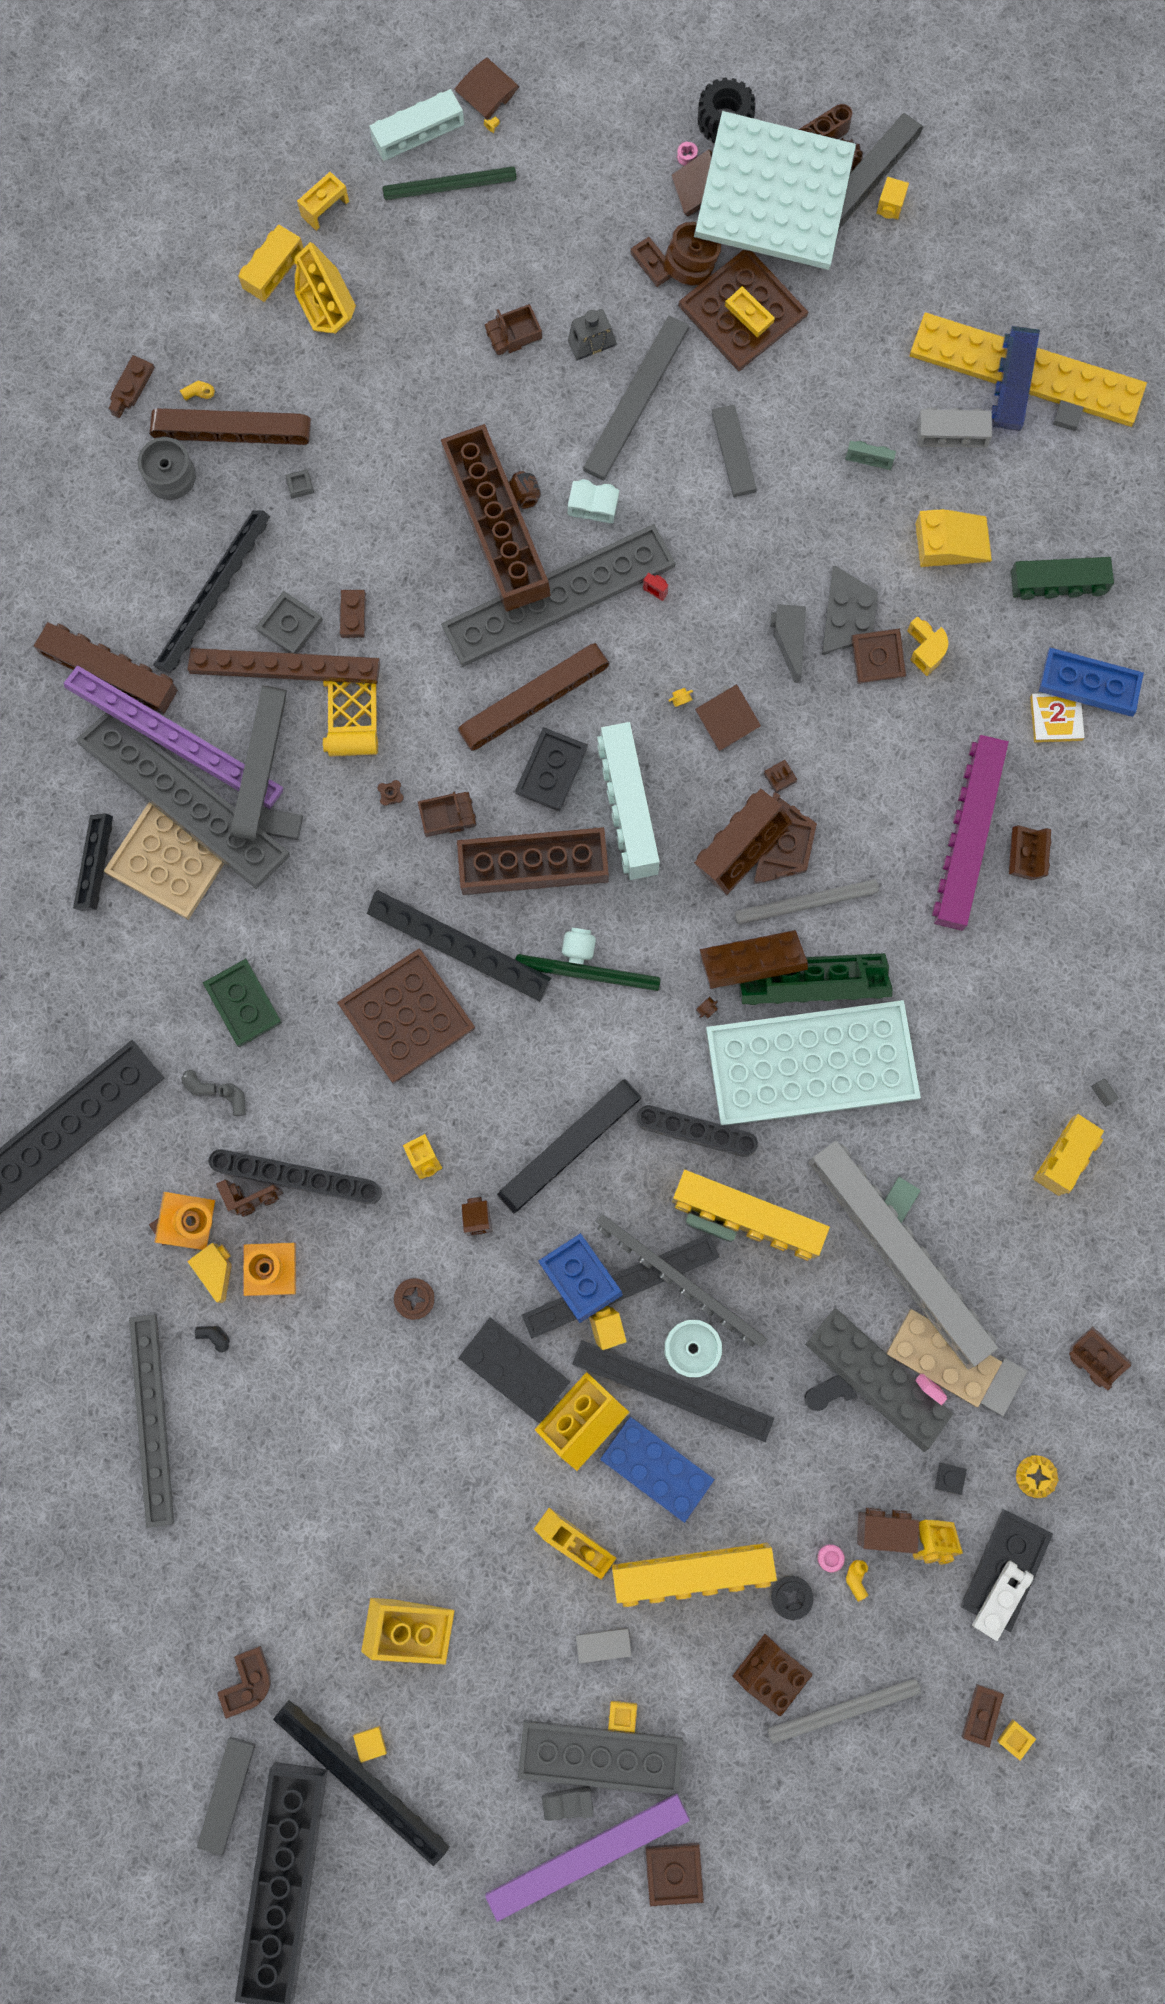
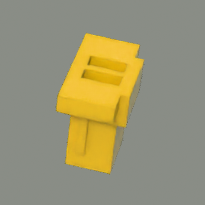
M496 117L488 121L484 120V126L492 133L495 132V128L500 124V120Z

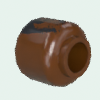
M525 471L513 474L509 485L518 507L528 509L535 506L541 496V490L534 474L526 473Z

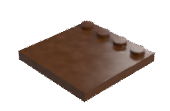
M745 249L683 297L678 303V307L738 371L742 370L805 319L809 313L754 252ZM741 287L746 289L775 318L774 323L758 337L725 307L726 300Z
M420 948L337 1002L392 1084L475 1030V1026Z

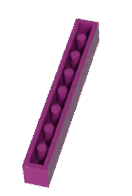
M980 735L976 742L972 741L968 756H972L970 765H966L963 775L967 782L965 787H961L958 801H961L962 804L960 810H956L953 824H957L955 833L951 832L948 840V847H951L950 856H945L942 867L943 870H946L945 878L940 879L937 893H941L939 902L935 901L932 910V916H935L934 924L960 931H963L968 925L1009 741Z

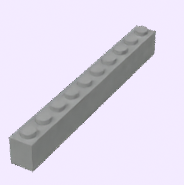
M837 1140L815 1155L808 1164L968 1370L975 1367L998 1349L994 1336L988 1330H984L978 1323L980 1321L979 1317L972 1309H968L962 1302L963 1297L959 1291L950 1287L946 1281L945 1273L939 1267H935L932 1264L927 1250L922 1246H918L913 1239L914 1234L906 1225L903 1226L897 1219L898 1214L891 1205H886L881 1198L882 1193L875 1185H871L865 1178L866 1173L863 1168L858 1164L855 1165L851 1160L849 1150L843 1144L840 1145Z

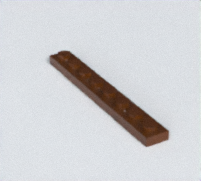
M191 648L187 670L190 674L378 684L380 660L379 658Z

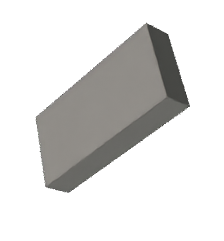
M1007 1358L1002 1359V1364L980 1403L1003 1417L1028 1372Z
M628 1628L576 1635L579 1663L632 1657Z

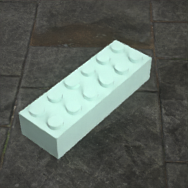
M630 722L601 727V736L597 737L599 758L603 759L602 772L604 781H609L607 783L609 805L614 804V806H611L614 828L619 827V829H616L619 851H624L621 853L623 873H628L629 880L658 875L660 861Z

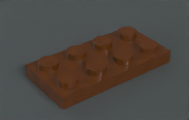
M796 930L699 949L710 989L808 970V962Z

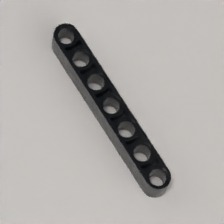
M623 1079L497 1193V1196L515 1214L638 1103L642 1096L626 1079Z
M223 1149L213 1151L208 1160L212 1170L238 1178L364 1204H375L382 1196L381 1187L376 1182L345 1174ZM227 1156V1165L223 1168H218V1158ZM245 1161L252 1162V1169L248 1173H243L241 1170V1166ZM269 1166H276L277 1173L273 1178L266 1177V1170ZM294 1171L301 1172V1179L298 1183H291L290 1175ZM318 1176H325V1186L317 1189L314 1185L315 1179ZM349 1181L351 1184L350 1190L345 1194H341L339 1191L340 1183ZM367 1186H374L376 1189L375 1195L370 1199H366L363 1195L364 1189Z

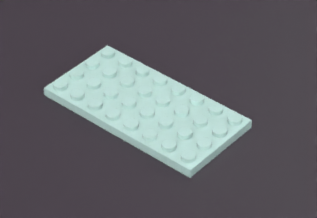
M904 1000L706 1027L720 1124L724 1126L912 1101L921 1098Z

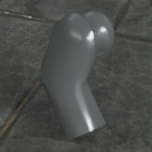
M193 1070L184 1072L181 1078L182 1084L192 1095H216L215 1083H201L197 1079L196 1072Z
M221 1084L218 1088V1094L232 1103L233 1116L246 1115L244 1092L234 1084Z

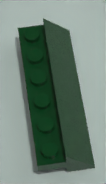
M885 953L806 957L808 970L739 983L742 1004L749 1005L760 1003L781 1004L784 1002L805 1003L808 1001H833L841 999L857 1000L861 998L881 999L892 997L893 992L889 978V964Z

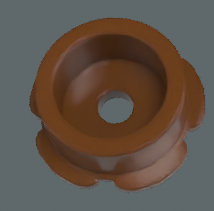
M711 997L707 998L696 1009L700 1014L699 1017L705 1016L708 1019L718 1010L715 1006L718 1001H714Z

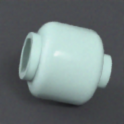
M572 928L571 931L565 933L562 954L570 957L569 962L584 964V960L593 958L596 938L594 935H591V930Z

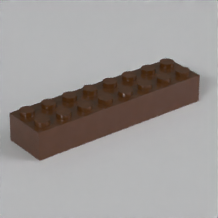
M483 424L440 439L446 462L505 611L507 612L551 596L549 581L486 425Z

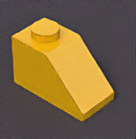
M211 1243L187 1262L217 1303H223L227 1296L232 1266L228 1258L231 1255L223 1245L218 1246V1244Z

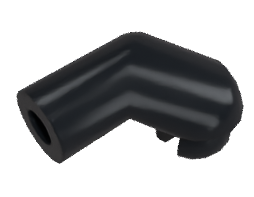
M196 1326V1339H210L218 1352H226L229 1349V1336L221 1327Z

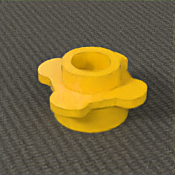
M682 688L672 692L673 697L668 701H673L674 707L692 701L690 693L693 690L686 691V688Z

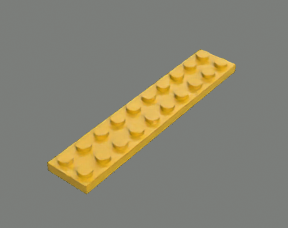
M926 312L923 315L909 355L928 363L1060 404L1062 400L1083 406L1082 412L1130 427L1134 424L1147 382Z

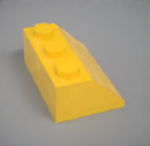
M586 1372L534 1430L565 1462L578 1471L629 1414V1411Z

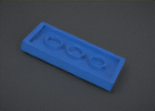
M1049 648L1038 692L1133 717L1137 710L1144 672Z
M629 1417L600 1458L602 1462L684 1523L715 1480L632 1417Z

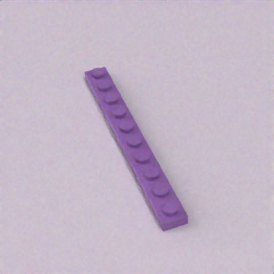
M78 665L64 681V688L239 791L245 764ZM270 779L264 807L268 809L272 808L283 792V787Z

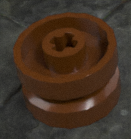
M685 222L677 226L672 234L670 245L666 250L664 258L667 272L680 283L691 286L700 285L711 276L715 263L721 253V243L694 237L697 222Z

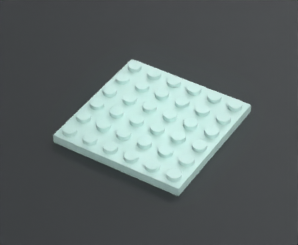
M722 111L694 237L829 270L856 144Z

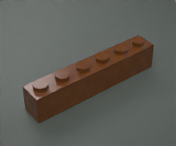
M47 622L34 644V648L40 655L71 670H74L78 665L145 706L163 715L165 714L178 691L173 684L174 680L162 673L160 676L152 673L153 670L141 663L139 666L132 663V660L124 654L119 653L117 656L111 653V649L103 644L95 645L90 643L91 640L80 633L77 636L70 633V630L62 624L57 623L55 626Z

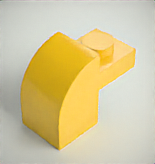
M917 616L911 621L907 630L920 644L913 652L910 660L928 676L942 662L948 649V637L942 627L934 633L931 625L925 620L922 621Z

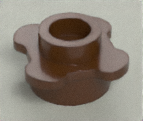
M398 780L378 785L377 789L381 793L380 803L383 806L403 801L404 796L400 792L401 783Z

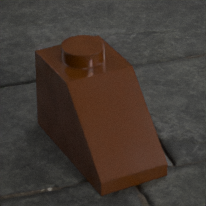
M482 1197L467 1199V1203L462 1204L464 1233L467 1236L492 1233L488 1201H482Z

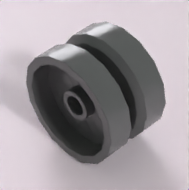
M169 437L155 438L146 443L140 450L137 459L138 470L150 492L155 496L165 500L179 499L193 488L196 480L195 467L184 445L179 441Z

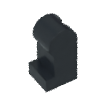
M836 1375L806 1391L804 1402L809 1409L821 1411L827 1407L830 1401L840 1396H843L845 1401H849L857 1396L853 1388L843 1378Z

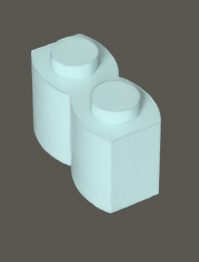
M585 479L573 481L567 514L578 518L614 523L619 490L611 484L596 486Z

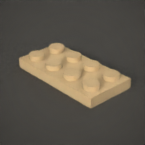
M912 1309L909 1310L886 1352L891 1358L918 1374L926 1375L937 1385L977 1408L1002 1364L1000 1360L989 1355L978 1365L968 1370L931 1321Z

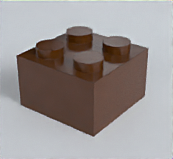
M866 1507L865 1512L858 1513L857 1544L860 1547L869 1550L918 1554L919 1520L913 1518L912 1513L904 1510H892V1514H885V1511L879 1508Z

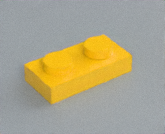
M743 287L737 290L725 302V307L756 337L760 336L774 323L775 318Z

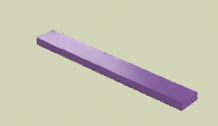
M678 1793L487 1892L485 1897L498 1922L689 1822L690 1818Z

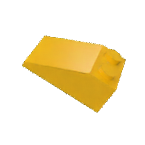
M946 509L919 512L915 525L920 567L992 561L986 516Z
M370 1598L361 1652L371 1660L446 1665L455 1610L396 1599Z

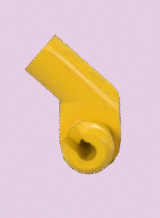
M199 380L179 390L185 401L194 396L211 399L215 394L212 385Z
M863 1560L853 1561L846 1575V1582L857 1602L868 1596L862 1584L864 1574L868 1572V1565Z

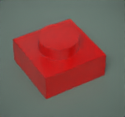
M648 572L643 580V590L661 601L668 595L669 584H667L666 580L659 575L654 576Z

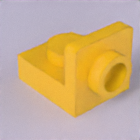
M425 1134L403 1145L419 1179L430 1177L442 1169Z

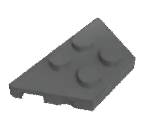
M837 566L832 568L822 655L830 654L831 651L840 648L852 647V635L874 631L878 592Z

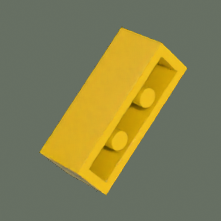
M278 224L274 231L268 234L263 245L255 250L249 263L241 268L238 277L242 289L265 302L295 264V256L304 249L301 238Z

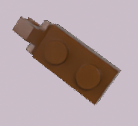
M132 355L111 393L110 400L112 402L108 408L111 415L120 418L125 408L130 409L131 406L136 404L155 369L153 363Z

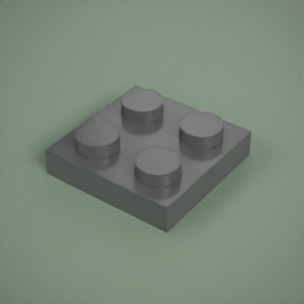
M283 591L255 628L257 632L287 652L297 654L323 621V618Z

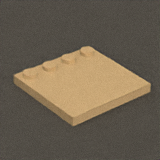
M149 802L106 866L104 873L189 920L224 866V863Z

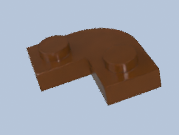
M261 1645L234 1656L242 1682L217 1692L225 1719L256 1707L268 1694L271 1677Z

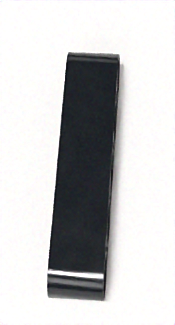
M652 1105L643 1106L637 1113V1123L640 1128L660 1135L740 1157L751 1156L758 1147L755 1135L743 1130ZM645 1112L653 1113L655 1121L651 1124L644 1123L641 1119L642 1114ZM668 1119H676L680 1127L675 1131L667 1129L665 1123ZM694 1125H699L703 1128L704 1135L696 1138L691 1135L690 1128ZM718 1132H723L727 1135L728 1142L726 1144H719L715 1141L714 1135ZM741 1139H748L752 1142V1149L750 1151H744L740 1148L739 1141Z

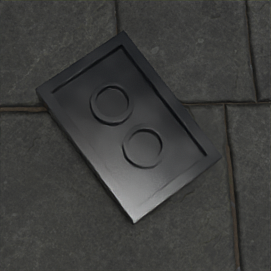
M543 727L517 785L515 794L560 812L587 751L588 744Z

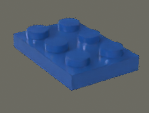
M581 1233L538 1260L540 1266L579 1323L623 1295Z

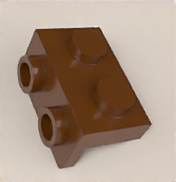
M1020 825L1012 827L1009 875L1029 880L1048 876L1050 846L1052 843L1051 829L1035 830Z
M1093 1326L1070 1347L1069 1355L1073 1364L1079 1369L1084 1368L1090 1374V1379L1098 1387L1103 1386L1107 1391L1112 1388L1113 1382L1131 1367V1362Z

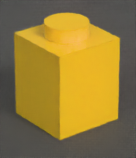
M887 177L876 214H880L887 219L894 218L898 220L909 183Z
M606 1306L589 1317L595 1342L602 1350L627 1342L620 1315L613 1307Z

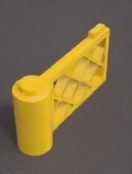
M323 681L324 687H328L327 737H323L324 752H328L329 757L377 755V684L365 683L363 685L362 683H356L360 689L351 696L344 690L350 684L349 682H343L339 686L336 682ZM364 692L371 696V700L365 706L356 700ZM342 693L349 700L341 707H338L334 703V699ZM352 703L361 709L353 718L344 712ZM363 714H367L371 718V726H361L356 721ZM340 715L349 721L343 727H334V721Z

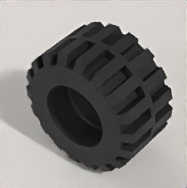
M727 77L722 78V81L716 79L713 80L712 85L710 83L707 84L705 90H702L700 94L697 120L701 133H704V137L707 140L712 138V143L714 144L722 114L718 110L727 108L735 111L733 114L754 119L755 96L752 94L750 87H745L746 83L743 81L739 83L737 79L727 80Z

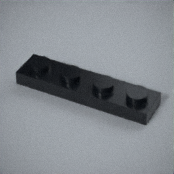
M106 813L90 815L73 909L79 911L97 910L101 882L104 877L105 860L108 854V843L112 831V815Z

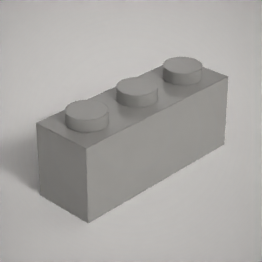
M927 408L920 410L917 419V446L988 448L992 438V411H984L983 409L960 410L958 408H951L949 410H937L936 408Z

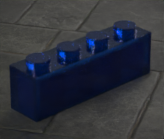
M1011 326L1009 334H1004L1002 348L1006 349L1005 358H1000L998 372H1002L1001 381H996L994 396H998L997 404L992 405L991 408L992 420H994L993 427L1021 431L1024 425L1040 329Z

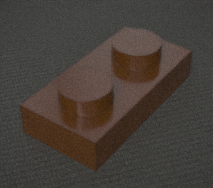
M650 237L630 248V254L656 287L672 278L664 265V254Z
M341 590V638H365V590Z
M976 1684L962 1733L963 1739L990 1748L1004 1697L1002 1692Z

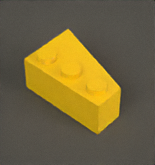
M1079 1114L1073 1116L1033 1177V1180L1057 1196L1069 1194L1074 1188L1079 1175L1090 1162L1089 1157L1092 1152H1095L1103 1141L1101 1136L1104 1130Z

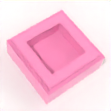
M920 1374L915 1379L921 1389L940 1405L947 1400V1396L940 1386L926 1375Z

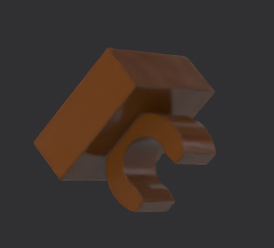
M786 760L764 771V775L775 793L782 791L798 780Z

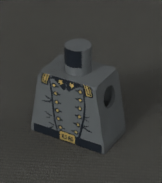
M603 309L596 311L588 310L584 316L572 321L568 343L576 361L617 345L612 327Z

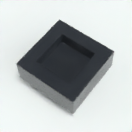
M939 1463L935 1489L962 1495L967 1469Z

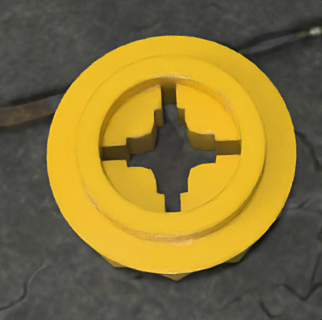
M1033 1455L1026 1457L1020 1462L1016 1470V1481L1023 1493L1033 1498L1047 1497L1055 1491L1059 1481L1057 1468L1051 1460L1043 1456ZM1039 1468L1040 1474L1048 1477V1480H1040L1036 1489L1035 1480L1028 1477L1027 1474H1035Z

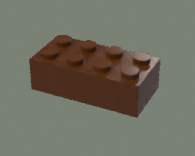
M760 788L757 793H753L748 798L743 809L731 817L730 823L726 828L720 830L714 836L713 842L709 847L703 849L698 854L694 864L707 880L727 896L792 824V821L784 807Z

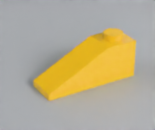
M550 1507L534 1527V1530L545 1542L600 1580H602L616 1560L614 1555Z

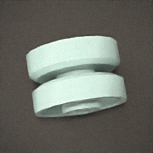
M686 1320L677 1324L668 1333L664 1342V1354L668 1364L676 1373L686 1377H701L710 1373L718 1365L722 1355V1342L718 1333L710 1324L700 1320ZM692 1343L698 1346V1351L694 1354L688 1350L689 1345Z

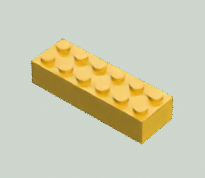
M685 1169L672 1200V1203L676 1204L675 1209L689 1214L692 1210L699 1213V1217L708 1221H720L724 1223L723 1226L736 1232L739 1229L747 1232L746 1237L761 1242V1240L765 1239L771 1242V1247L780 1251H785L787 1248L795 1251L794 1256L806 1261L820 1255L830 1226Z
M768 1543L612 1564L617 1603H622L623 1607L639 1605L638 1600L649 1599V1603L664 1602L665 1597L674 1595L676 1599L691 1598V1593L702 1592L703 1596L718 1594V1589L723 1588L729 1589V1592L745 1590L744 1585L751 1584L755 1585V1588L770 1587L772 1581H777L772 1547Z

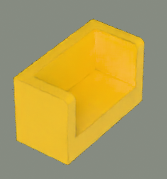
M329 172L299 198L297 203L301 217L317 231L320 228L317 218L338 199L347 204L349 198L346 186Z

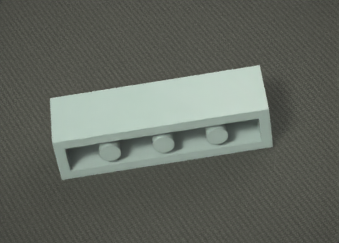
M450 89L438 93L430 99L418 102L403 111H398L390 117L376 121L369 126L371 138L382 160L385 161L463 126V110Z

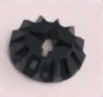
M793 1575L783 1577L773 1587L771 1594L773 1608L785 1619H801L809 1613L813 1605L812 1589L802 1578ZM797 1589L796 1596L802 1604L792 1602L786 1608L788 1599L782 1592L792 1593Z

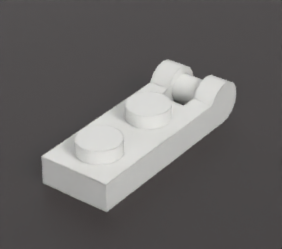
M1009 1560L972 1626L998 1641L1025 1590L1030 1586L1034 1575L1028 1571H1021L1017 1568V1564ZM1011 1577L1018 1581L1015 1588L1007 1584Z

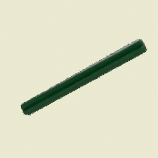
M511 166L384 185L382 190L384 199L390 200L515 181L517 175L515 167Z
M517 954L515 960L543 973L658 991L660 988L661 979L656 976Z

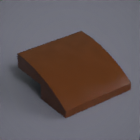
M486 57L466 74L454 90L483 117L489 120L501 103L504 105L508 103L518 90L519 85Z

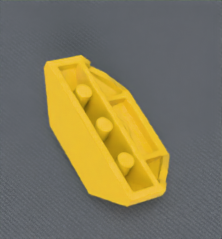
M310 242L295 256V295L313 331L336 334L351 320L356 304L337 267L314 243Z

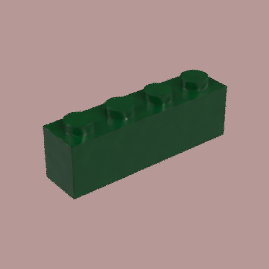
M1111 557L1015 561L1011 569L1013 598L1020 597L1022 600H1030L1036 596H1044L1046 599H1052L1059 595H1068L1071 598H1075L1083 594L1103 596L1110 591L1114 584Z

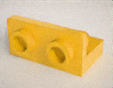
M927 1519L919 1522V1539L924 1546V1550L918 1551V1554L913 1553L914 1560H924L925 1564L938 1561L939 1565L953 1562L955 1556L963 1554L954 1522Z

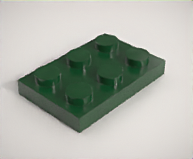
M246 958L202 982L238 1047L282 1024L280 1017Z

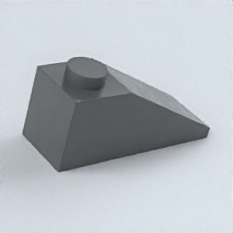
M777 604L776 612H771L770 627H774L775 640L794 682L799 683L802 674L806 606Z

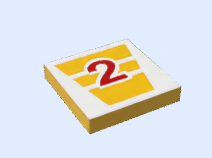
M1045 693L1032 694L1030 696L1034 743L1083 741L1084 727L1081 703Z

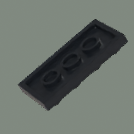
M491 1317L458 1358L538 1423L571 1382Z
M1002 1509L960 1607L978 1615L1009 1560L1017 1564V1568L1021 1571H1028L1033 1574L1034 1580L1053 1533ZM1011 1577L1007 1584L1015 1588L1018 1581ZM1032 1582L1025 1590L1004 1628L1005 1630L1012 1631Z

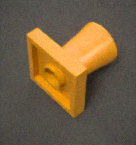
M163 1192L154 1243L198 1250L206 1248L212 1225L215 1200ZM188 1216L191 1217L192 1221L190 1226L186 1224Z
M296 1243L244 1244V1296L296 1294ZM267 1263L269 1265V1271L267 1273H263V1267Z

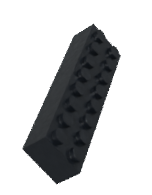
M275 1762L269 1769L234 2002L245 2004H292L295 1999L327 1769Z

